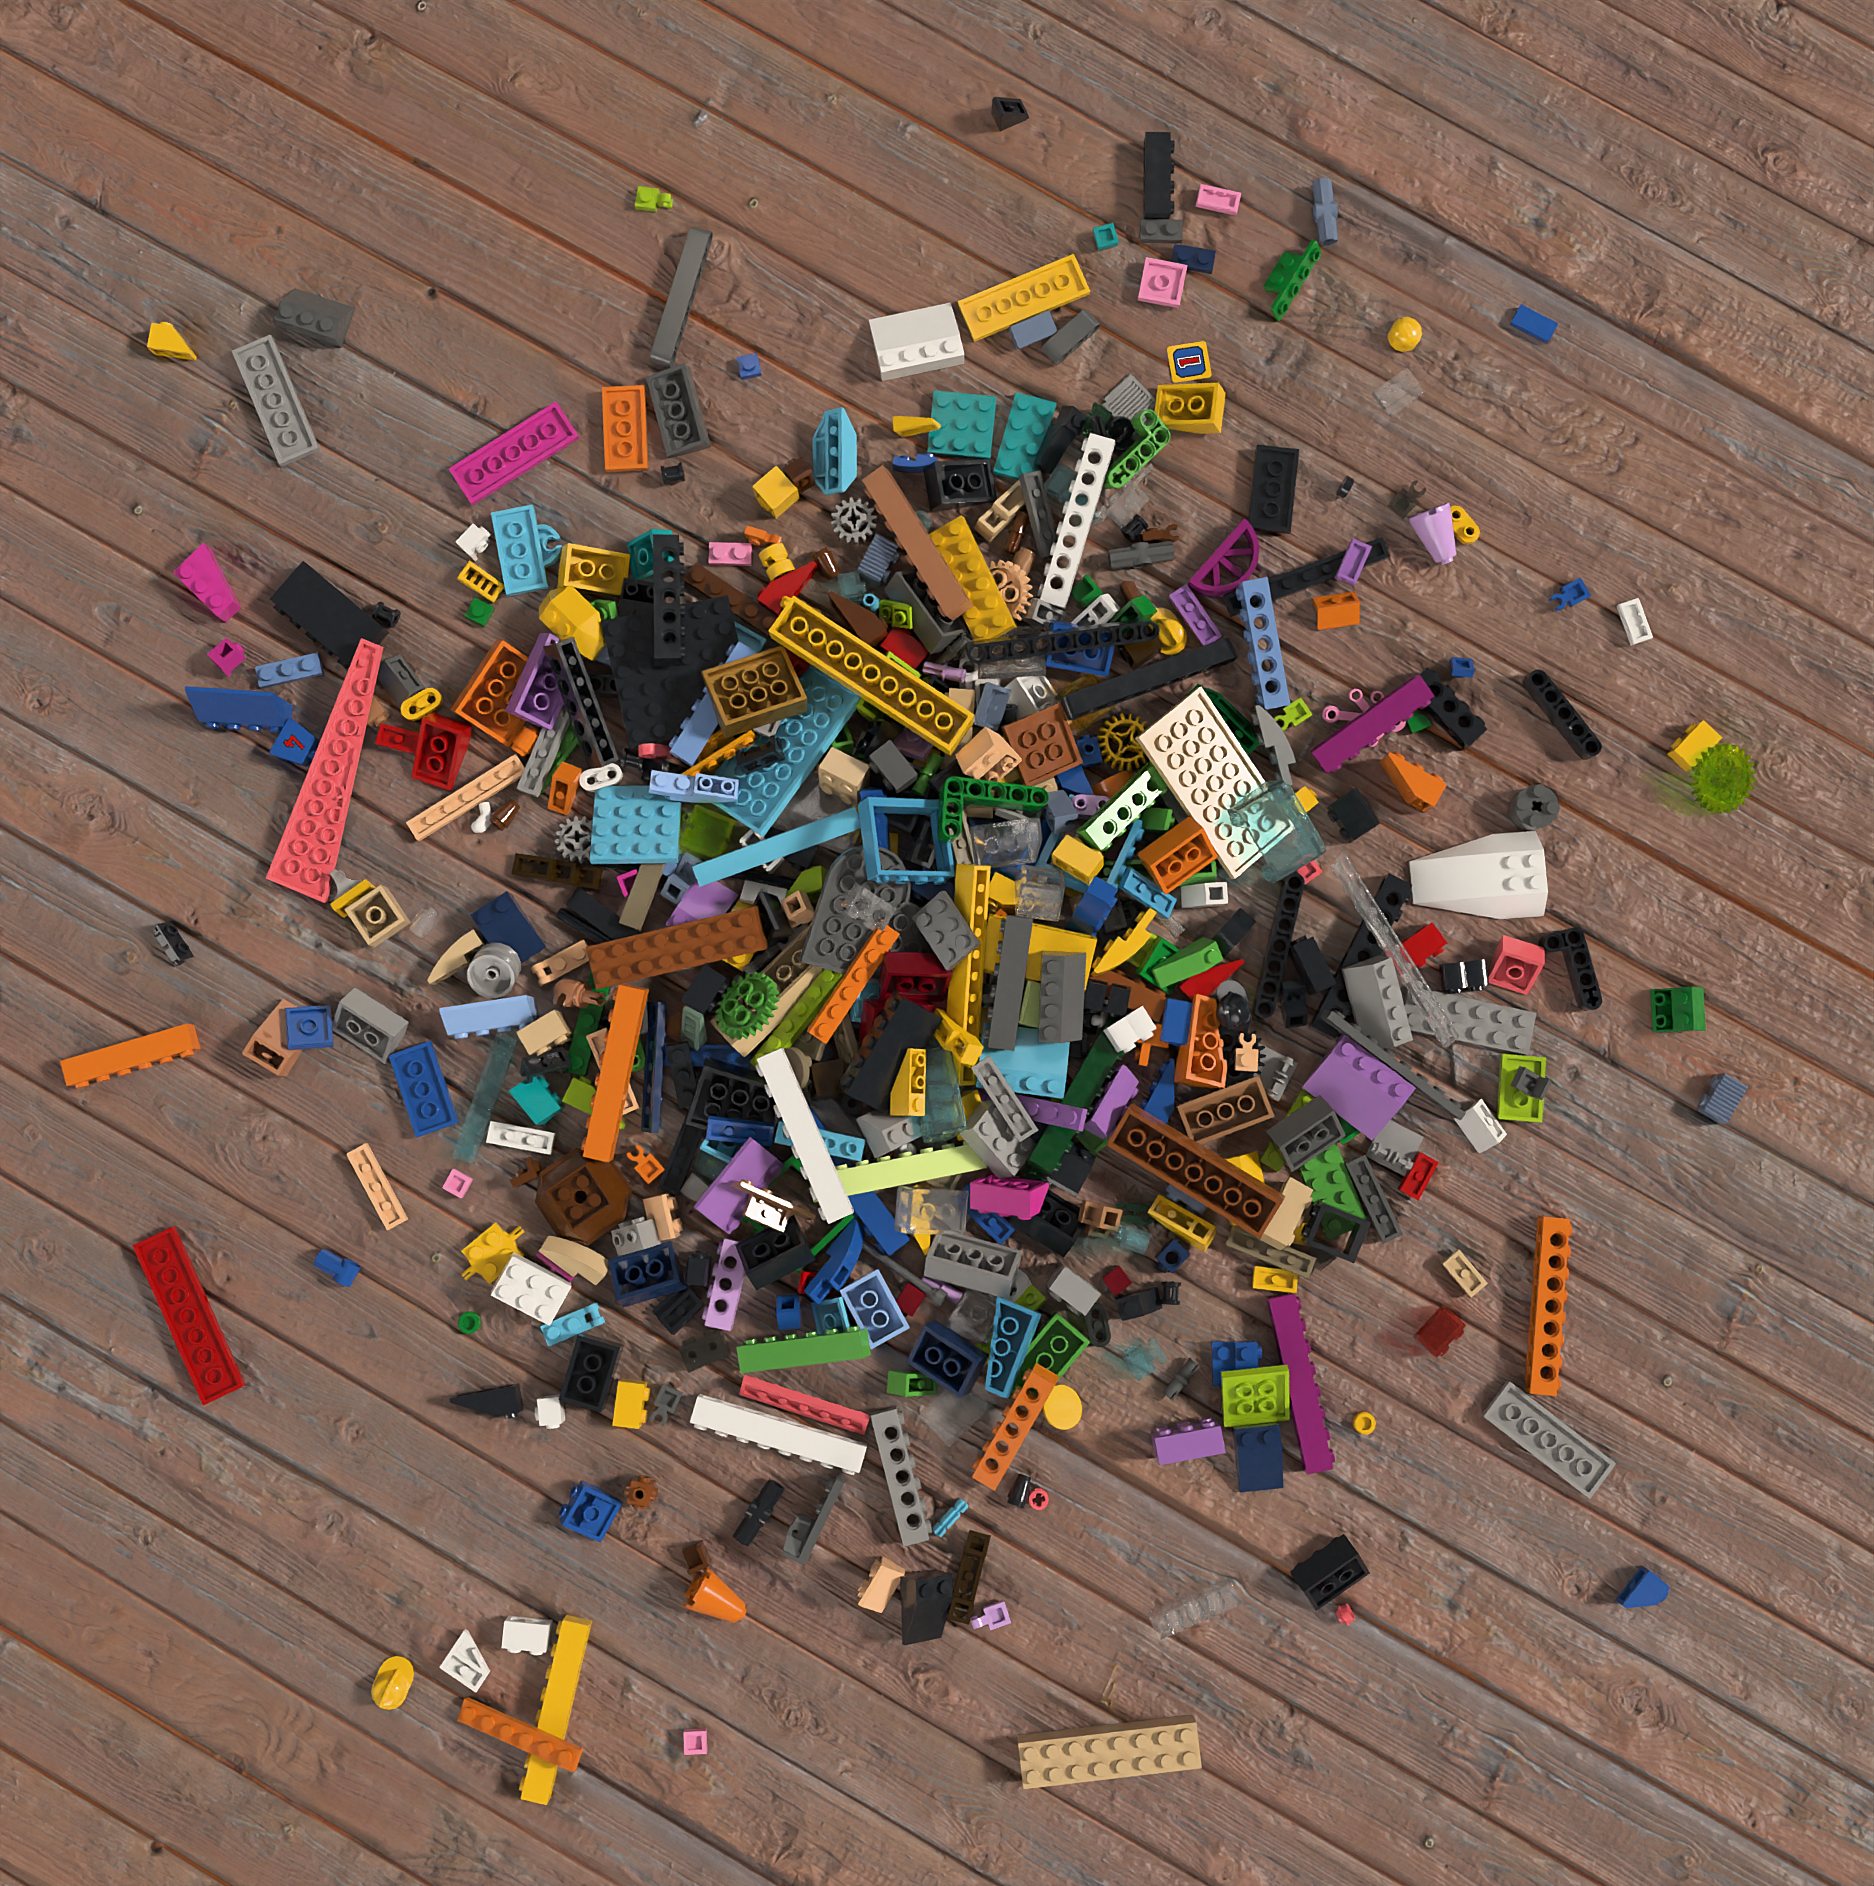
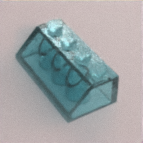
M942 1046L926 1050L925 1116H919L920 1133L923 1136L924 1143L948 1141L967 1130L952 1051L945 1050Z

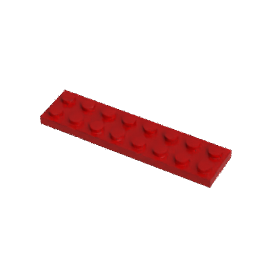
M176 1226L132 1245L202 1405L204 1406L246 1386Z

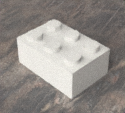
M513 1252L494 1284L491 1296L550 1326L572 1286L571 1282Z

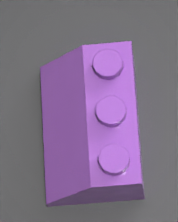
M1125 1065L1116 1068L1109 1081L1106 1080L1103 1085L1105 1088L1098 1099H1095L1092 1104L1094 1108L1085 1119L1084 1129L1102 1140L1112 1136L1117 1127L1115 1123L1118 1118L1123 1117L1128 1109L1126 1107L1128 1100H1132L1138 1092L1136 1086L1139 1081Z

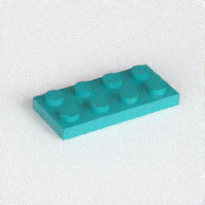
M1019 392L1015 393L993 474L1019 480V475L1023 473L1038 471V467L1034 465L1048 426H1051L1056 402Z

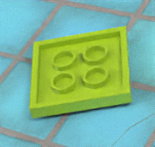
M1288 1365L1221 1372L1222 1418L1224 1427L1290 1420Z

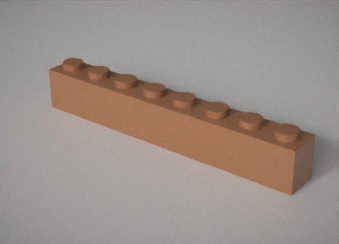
M882 465L862 479L866 486L864 488L865 493L870 499L873 498L876 504L874 507L880 516H885L886 521L884 523L891 533L895 532L897 536L895 538L896 543L908 553L905 555L911 566L915 565L918 569L916 575L922 583L926 582L929 587L926 591L933 600L936 599L939 603L937 609L943 617L947 616L953 621L972 608L974 605L891 473Z

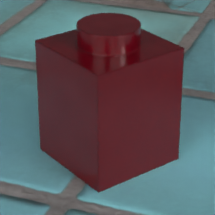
M907 1282L896 1299V1303L903 1316L907 1317V1315L913 1317L926 1294Z

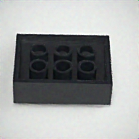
M705 1057L686 1119V1125L707 1130L709 1116L774 1123L775 1132L779 1118L773 1107L776 1105L773 1096H768L764 1087L767 1084L764 1076L760 1077L758 1071Z

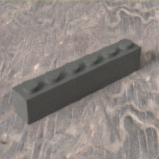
M1007 914L1006 919H1001L1000 932H1004L1003 941H998L997 954H1001L1000 963H995L993 975L998 976L997 985L992 984L990 996L995 998L994 1006H989L987 1019L991 1020V1027L986 1028L984 1041H988L989 1048L1010 1051L1015 1049L1033 918Z

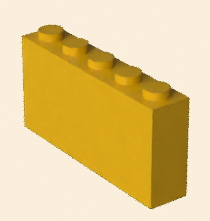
M990 913L986 927L983 972L994 974L995 963H1000L1001 954H997L998 941H1003L1004 932H1000L1001 919H1006V917ZM1033 923L1024 980L1041 981L1042 951L1086 952L1085 991L1096 947V936Z

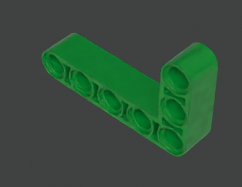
M950 777L940 788L938 838L941 842L948 844L952 843L960 835L962 830L963 803L1037 812L1047 804L1049 794L1041 787ZM948 785L955 787L956 793L950 792ZM969 788L975 789L977 796L972 795ZM990 791H995L999 798H994ZM1012 793L1017 794L1020 801L1014 800ZM1033 796L1040 799V804L1033 800ZM946 806L952 807L955 811V814H950L947 811ZM945 827L951 828L954 835H948Z

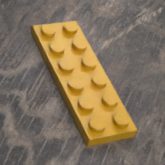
M1072 254L958 301V307L973 341L976 342L1048 310L1051 311L1090 295V289L1075 255Z
M961 515L930 533L929 535L974 605L962 614L974 641L998 638L1016 628L1017 626L965 518Z

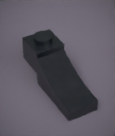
M1062 406L1055 425L1048 426L1034 465L1047 474H1054L1067 447L1077 435H1080L1087 416L1074 406Z

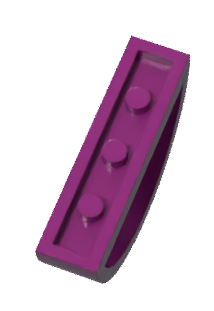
M1245 518L1189 580L1187 585L1190 590L1204 596L1219 597L1235 592L1236 588H1238V583L1248 581L1258 562L1259 542L1253 527ZM1244 534L1250 548L1231 549ZM1251 555L1248 571L1243 574L1225 557ZM1219 563L1239 580L1221 586ZM1212 571L1214 586L1201 583Z

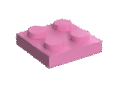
M1146 257L1138 301L1179 308L1187 265Z

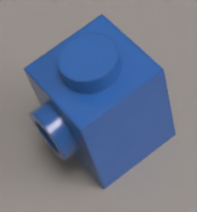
M1092 735L1079 737V740H1076L1075 743L1083 762L1080 764L1082 769L1100 766L1102 758L1098 738L1092 737Z
M799 1295L777 1296L776 1314L779 1330L801 1329Z

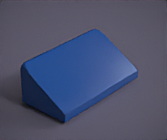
M1170 998L1166 999L1160 1041L1175 1046L1187 1044L1192 1003Z

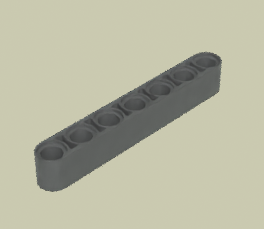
M693 226L689 229L652 347L651 363L668 368L674 365L712 243L713 233L711 231Z

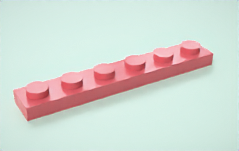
M747 1375L743 1378L739 1392L741 1396L862 1435L865 1434L870 1415L861 1411L849 1409L842 1405Z

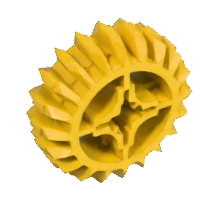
M1123 713L1120 714L1119 721L1115 716H1112V723L1106 720L1104 723L1106 728L1101 727L1099 730L1103 735L1097 736L1098 741L1102 742L1099 743V748L1104 749L1100 752L1101 757L1107 755L1104 760L1105 764L1110 760L1113 761L1111 764L1112 769H1114L1116 764H1119V771L1123 770L1124 765H1126L1127 771H1131L1132 764L1138 769L1140 767L1138 761L1145 764L1147 762L1145 758L1147 755L1139 746V743L1134 740L1133 735L1135 730L1141 734L1145 730L1147 722L1144 721L1140 725L1138 723L1140 717L1137 716L1135 721H1133L1132 714H1129L1127 719H1125ZM1118 727H1130L1129 730L1123 734L1118 732H1112L1114 729ZM1130 734L1127 746H1124L1123 750L1121 751L1124 739L1127 738V736ZM1108 737L1113 739L1112 742L1118 746L1116 754L1109 747ZM1126 751L1133 753L1136 751L1139 753L1133 758H1121Z

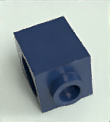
M1171 1238L1155 1256L1158 1260L1156 1265L1163 1272L1166 1273L1169 1270L1173 1274L1189 1257L1190 1253L1175 1239ZM1170 1251L1176 1253V1260L1173 1263H1167L1165 1260L1166 1254Z

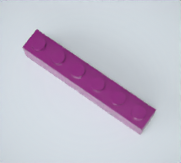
M1416 674L1310 750V753L1325 773L1329 771L1334 773L1342 767L1341 763L1346 759L1350 761L1360 754L1359 750L1364 746L1369 748L1378 741L1376 738L1382 733L1387 735L1396 728L1394 726L1399 721L1405 722L1414 715L1412 712L1417 708L1423 709L1428 706L1434 694L1422 677Z

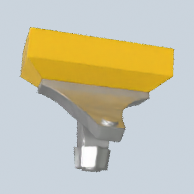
M333 869L330 875L337 885L338 892L334 898L335 900L330 905L334 911L345 918L348 914L344 909L376 887L367 879L351 880L346 878L342 870L337 871Z

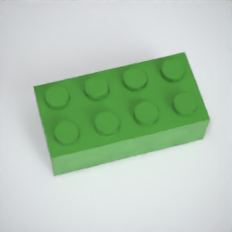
M1054 1311L1033 1336L1012 1393L1015 1392L1017 1386L1022 1387L1025 1381L1022 1378L1028 1368L1033 1369L1035 1363L1058 1375L1059 1380L1090 1343L1089 1339L1058 1312ZM1029 1388L1031 1392L1038 1393L1035 1388Z

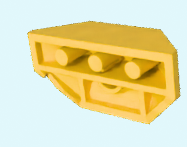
M573 586L549 591L539 606V619L560 640L574 637L579 653L595 661L606 645L600 613Z

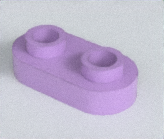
M1079 794L1074 796L1071 802L1078 812L1079 818H1091L1100 809L1099 805L1105 804L1110 798ZM1083 802L1085 805L1080 807L1077 804Z

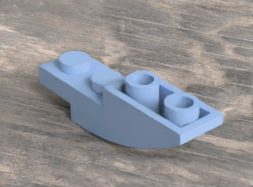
M652 770L649 793L670 796L669 800L682 802H732L737 800L739 780L696 773L694 777Z

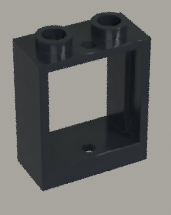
M1318 1200L1310 1209L1309 1216L1311 1217L1308 1224H1305L1301 1230V1240L1305 1244L1355 1263L1371 1222ZM1325 1210L1355 1222L1343 1252L1313 1240Z

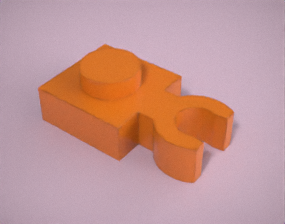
M746 526L745 538L753 545L768 544L771 546L782 543V537L778 535L768 534L767 531Z
M636 1145L635 1147L639 1150V1155L635 1157L632 1153L628 1152L627 1156L630 1160L638 1162L634 1169L650 1184L665 1168L652 1153L646 1157L643 1147Z

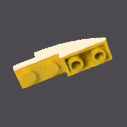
M1149 908L1146 912L1142 910L1134 920L1137 924L1133 929L1129 927L1122 938L1118 936L1114 941L1110 939L1103 948L1105 951L1103 957L1100 958L1098 956L1092 963L1093 971L1090 975L1095 977L1104 974L1134 955L1152 935L1145 929L1157 912L1152 908Z

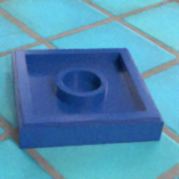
M330 1005L285 1008L288 1050L333 1047Z

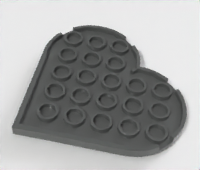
M863 845L843 852L832 863L827 872L799 961L845 974L880 921L900 934L888 952L934 954L933 949L912 919L921 908L908 902L911 891L910 881L905 884H896V881H889L883 884H877L876 881H867ZM878 846L881 870L906 871L903 862L897 855ZM881 963L869 979V982L880 984Z

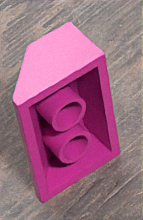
M989 1173L970 1183V1209H976L979 1213L984 1214L995 1212L1002 1217L1014 1215L1018 1216V1219L1029 1220L1040 1212L1049 1188V1182L1014 1176L998 1179L994 1173Z

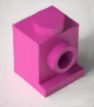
M227 638L207 654L213 663L228 677L232 675L230 672L246 659L242 654L245 650L237 642L232 643Z

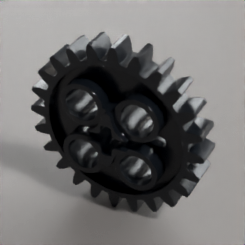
M1221 1025V1028H1219L1220 1039L1223 1035L1227 1034L1233 1038L1231 1046L1222 1047L1224 1060L1227 1059L1225 1052H1230L1233 1049L1241 1033H1244V1041L1250 1042L1251 1034H1256L1257 1031L1249 1033V1026L1242 1031H1234ZM1257 1038L1256 1042L1252 1045V1049H1258V1066H1265L1264 1063L1260 1062L1261 1058L1266 1057V1055L1260 1054V1051L1265 1049V1046H1258L1262 1038ZM1231 1059L1227 1065L1225 1084L1229 1087L1253 1078L1254 1073L1261 1075L1260 1070L1257 1072L1241 1071L1236 1077L1230 1076L1228 1068L1230 1065L1235 1064V1060Z

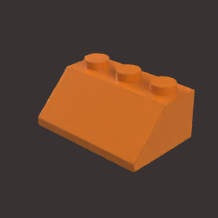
M1191 816L1138 853L1145 869L1165 895L1218 857L1204 828Z

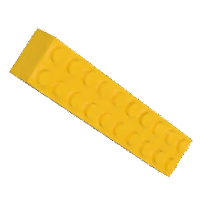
M795 596L791 598L769 629L772 639L950 757L975 722V715Z

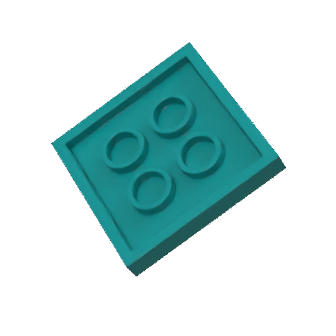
M934 390L931 418L936 420L941 428L929 432L927 453L937 456L978 460L990 459L997 396Z

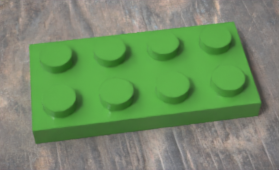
M1337 1143L1299 1167L1304 1184L1313 1189L1310 1196L1313 1198L1312 1204H1316L1318 1200H1321L1366 1219ZM1325 1210L1320 1224L1326 1239L1329 1240L1352 1231L1355 1222Z

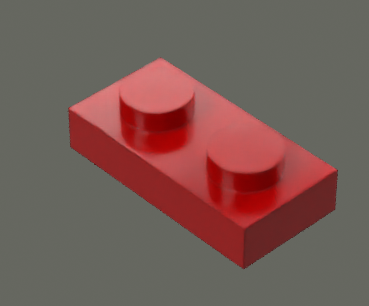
M381 723L375 744L415 755L419 733Z
M1418 1151L1412 1161L1414 1164L1411 1170H1407L1398 1190L1419 1201L1439 1162Z

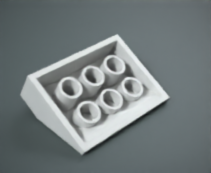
M951 302L869 320L882 381L964 364L963 346Z

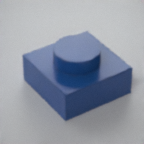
M757 353L736 357L741 380L762 376Z
M1450 658L1449 666L1452 676L1473 678L1475 669L1472 659Z

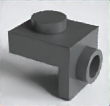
M1519 1066L1510 1086L1529 1097L1543 1100L1551 1080L1540 1077L1529 1069Z

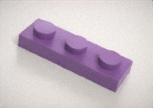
M1187 584L1168 596L1201 647L1222 638L1221 633Z

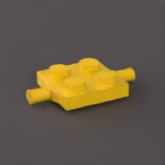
M495 1222L461 1251L471 1265L461 1273L462 1277L470 1272L464 1278L468 1280L477 1272L482 1275L488 1284H491L500 1276L513 1252L522 1257L524 1256L515 1241L525 1233L523 1229L518 1232L522 1227L518 1225L511 1233H508Z

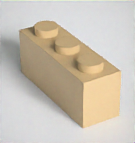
M1291 1177L1284 1181L1279 1192L1285 1198L1260 1240L1278 1250H1282L1286 1246L1290 1247L1295 1238L1293 1232L1295 1228L1301 1225L1304 1216H1302L1304 1208L1308 1209L1313 1198L1310 1196L1313 1189Z

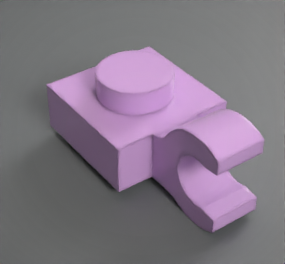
M1004 1600L984 1606L985 1614H978L970 1619L973 1629L988 1624L990 1630L1011 1623Z

